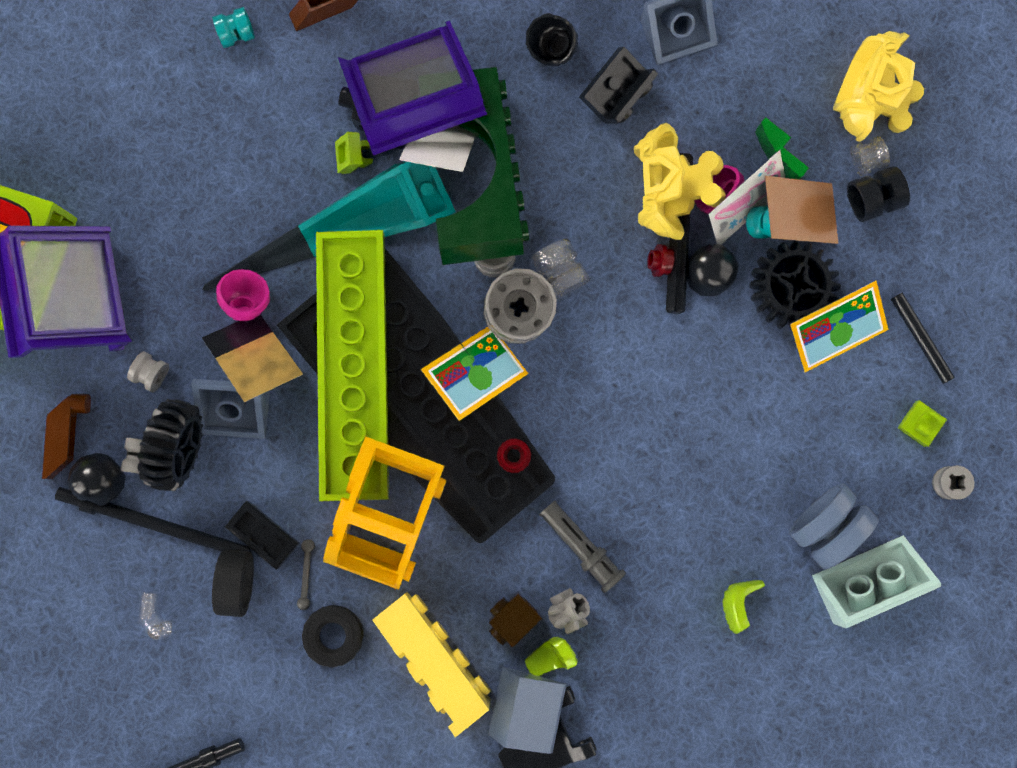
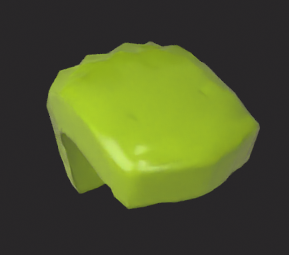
M762 580L734 583L729 585L728 589L724 592L722 601L723 611L729 629L733 633L738 634L750 626L744 606L745 597L763 588L765 583Z
M552 637L545 641L525 659L527 669L536 676L559 668L569 670L575 667L578 662L571 645L560 637Z

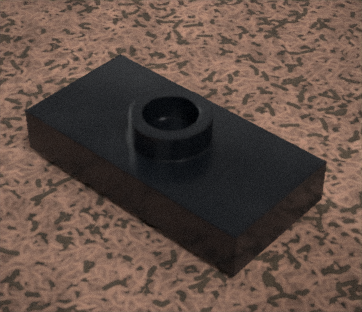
M245 501L225 526L226 529L276 570L281 567L300 543L250 501Z

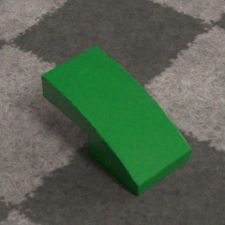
M765 117L755 131L764 153L770 159L780 150L785 178L800 180L809 167L784 148L791 137Z

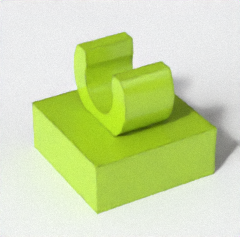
M346 132L335 141L337 173H352L358 167L365 168L373 163V159L362 156L361 150L369 149L370 145L367 140L360 141L359 132Z
M918 400L915 401L898 426V429L922 446L929 447L947 419Z

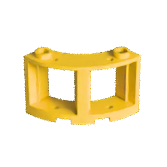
M365 436L346 488V493H349L350 497L349 499L342 497L333 522V537L330 536L327 541L323 562L398 590L402 580L409 582L416 562L410 559L433 497L440 499L447 481L441 478L444 465ZM374 460L429 481L414 524L358 503ZM351 524L406 544L403 554L348 534Z

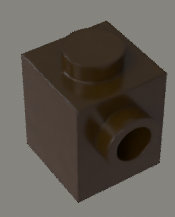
M518 591L509 601L503 597L490 609L489 612L493 616L489 619V624L492 626L489 632L502 646L508 642L513 648L542 619V615Z

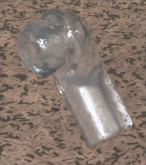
M142 592L139 609L140 625L151 639L168 638L172 633V623L167 620L161 621L157 615L158 593Z

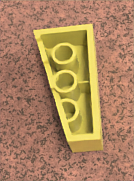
M406 592L372 621L397 656L401 659L405 656L409 662L406 663V667L416 683H419L421 686L427 684L430 689L427 691L430 697L429 701L437 712L442 714L447 712L453 721L448 728L457 737L489 711L490 698L488 694L491 692V689L480 675L476 678L472 676L466 668L470 665V662L459 648L453 651L445 640L449 638V635L438 621L432 624L424 614L428 611V608L417 594L411 597Z

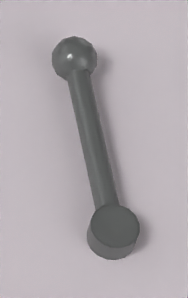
M310 539L304 540L301 544V548L304 551L301 598L297 601V607L300 610H307L310 607V601L307 598L311 552L315 549V543Z

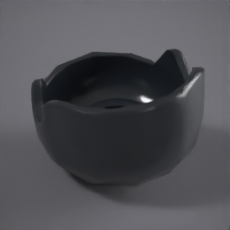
M546 13L531 22L526 31L525 44L531 56L538 62L548 66H560L570 61L576 52L578 34L572 23L567 19Z
M716 243L704 245L688 259L687 283L700 296L720 295L737 279L739 265L733 253L725 246Z
M94 453L82 456L70 469L67 484L72 494L80 501L84 502L87 500L101 506L118 497L125 486L126 476L123 471H120L121 467L112 457L102 453Z

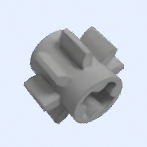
M569 588L550 598L553 605L548 610V616L555 628H565L566 634H570L588 625V621L585 618L590 613V606L583 595L579 593L573 594L572 589Z

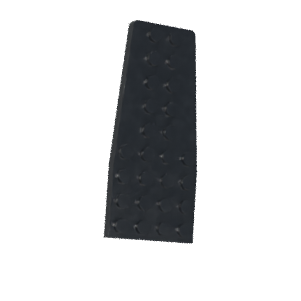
M385 249L388 445L444 465L441 478L447 481L440 499H434L476 542L483 543L552 486L555 482V476L498 395L460 421L444 402L421 369L461 344V342L442 315ZM316 292L280 321L277 326L318 375ZM509 439L522 440L530 449V463L521 472H507L498 463V449L503 442ZM513 449L508 452L507 458L510 462H518L521 454L518 450ZM412 475L415 478V480L426 490L429 481L418 476Z

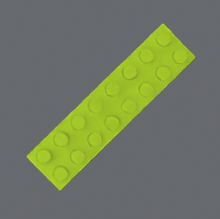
M383 230L316 232L319 501H341L342 497L349 499L350 494L346 493L349 476L365 436L388 445L385 237ZM373 461L359 500H389L388 465Z

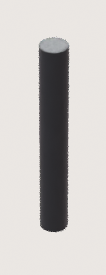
M903 292L891 298V301L941 382L944 384L955 378Z

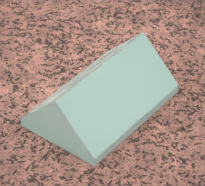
M904 535L841 562L830 569L812 575L833 624L843 628L851 627L941 587V582Z

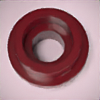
M657 244L655 249L650 250L648 254V269H651L654 277H661L663 274L669 275L674 265V251L667 248L664 244Z
M509 439L499 447L497 460L505 471L517 473L523 471L529 465L531 452L528 445L522 440ZM515 449L520 452L521 458L518 462H510L507 455L510 450Z

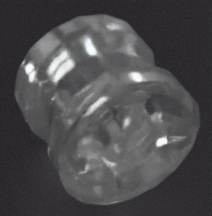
M879 136L871 138L867 144L857 143L851 146V159L860 176L868 175L874 168H887L890 164L889 150L884 140Z

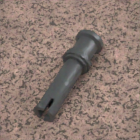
M556 500L539 514L582 561L580 564L584 572L589 571L602 586L601 591L603 593L610 590L625 576L626 572L623 569L619 570L606 556L607 551L601 547L597 548L577 524L562 510Z

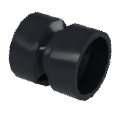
M896 166L876 172L873 178L867 175L850 181L847 185L848 200L854 215L861 222L881 216L883 210L890 213L904 208L910 202L908 183L902 171Z

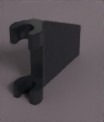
M571 686L566 687L562 708L574 703L575 696ZM560 715L553 753L547 754L504 747L498 756L503 768H560L595 756L597 749L592 737L573 745Z

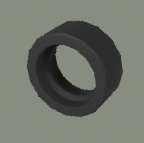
M237 550L221 551L215 566L212 585V607L216 615L243 617L246 614L251 599L254 576V562L251 552Z

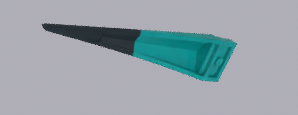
M403 161L394 164L207 282L202 290L208 291L216 288L221 278L233 270L244 269L261 274L316 257V232L383 230L384 237L425 227L436 222V218L446 217L456 211L436 167Z

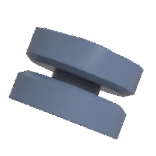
M839 483L822 494L794 522L789 530V535L800 547L813 545L810 557L825 570L836 566L857 550L879 523V517L867 505L854 507L856 494L845 483Z

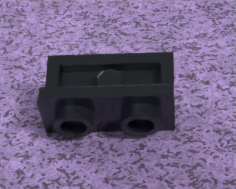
M618 47L579 98L605 124L622 123L632 114L634 110L632 107L637 100L644 97L652 89V81L658 73L655 69H645L625 47Z

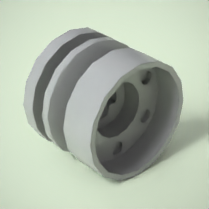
M513 269L502 273L492 282L484 300L483 315L488 328L497 338L508 343L524 344L535 340L550 326L556 314L557 299L552 285L543 275L530 269ZM517 301L523 302L522 307L527 309V312H522L519 317L514 316V310L509 308V305H515Z

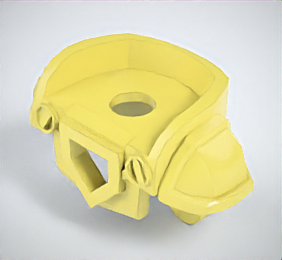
M888 31L884 34L867 37L858 48L848 68L833 110L840 113L845 129L854 135L858 142L863 141L872 131L874 120L881 114L889 117L888 127L895 133L906 131L912 125L913 118L911 113L908 112L910 104L922 98L924 88L920 82L913 80L915 63L896 53L910 36L905 32L900 34ZM895 74L900 84L895 83Z
M663 123L656 129L649 131L634 146L635 155L643 162L645 192L643 210L638 213V222L641 226L651 229L659 236L681 240L685 232L678 217L690 214L695 205L694 200L701 199L706 205L716 208L726 199L724 190L713 183V175L719 174L723 169V160L715 152L706 151L700 156L698 164L690 165L687 158L679 154L677 148L678 136L675 129L670 124Z

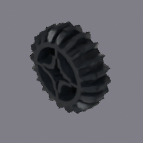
M794 241L790 249L785 242L780 243L778 251L774 248L768 249L766 251L767 258L761 256L757 260L760 268H754L751 271L753 277L760 279L749 283V288L759 290V292L751 296V300H761L763 303L757 307L756 311L761 313L767 309L770 312L765 319L767 322H771L775 317H778L777 327L780 329L789 320V328L792 331L791 323L839 300V297L832 293L841 288V284L832 282V279L839 275V271H829L828 267L832 265L833 259H827L825 262L821 260L824 250L819 249L815 254L811 253L812 243H807L802 250L799 241ZM786 261L797 262L792 273L781 272L777 274L772 272L779 263ZM809 268L815 274L819 285L809 279ZM796 278V286L801 289L793 295V285L790 282ZM770 283H772V287L781 292V304L773 296ZM812 297L817 299L811 309L804 311L792 310L793 305L798 302L799 298L809 299Z
M167 399L158 405V408L152 413V418L147 420V427L143 432L142 442L139 444L141 446L140 453L137 456L139 459L137 466L138 471H140L139 477L145 485L161 491H175L189 478L190 471L194 469L195 460L198 458V451L201 447L200 442L203 436L201 433L203 424H201L202 416L199 415L200 412L197 406L178 399Z

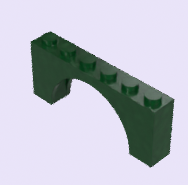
M497 67L473 70L479 84L487 115L457 125L475 134L490 149L496 161L494 175L484 193L470 206L455 214L436 218L442 265L523 255V241H529L527 220L520 221L519 212L525 211L522 191H516L514 184L520 182L518 162L511 163L510 157L511 154H516L514 135H507L506 127L512 126L509 106L503 107L502 100L507 99L505 79L499 80ZM458 72L419 77L421 97L462 83Z

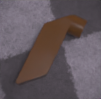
M299 0L289 13V16L297 32L351 9L358 0Z
M72 394L47 414L42 479H53L74 460L77 413L88 414L90 412V394Z

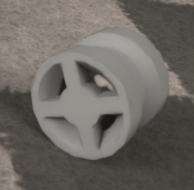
M143 351L132 362L127 379L135 384L139 382L144 384L145 389L153 393L160 388L169 371V364L162 360L155 361L152 359L151 354Z
M958 465L940 468L936 471L932 480L933 489L936 494L948 500L966 498L973 491L975 484L971 472L965 467ZM957 479H959V480H958V486H959V488L956 486V480H957Z

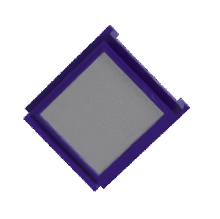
M450 20L445 22L446 26L436 28L352 58L351 60L338 57L373 155L487 115L478 81Z
M8 226L0 233V309L9 358L24 357L33 350L108 345L109 352L124 350V346L132 342L126 332L109 235L111 232L110 227Z

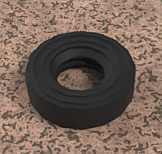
M338 605L325 606L312 613L305 622L302 632L303 647L308 656L319 665L327 667L342 666L352 660L361 649L364 637L362 624L356 614L348 608ZM328 623H337L345 630V642L337 649H329L321 642V629Z

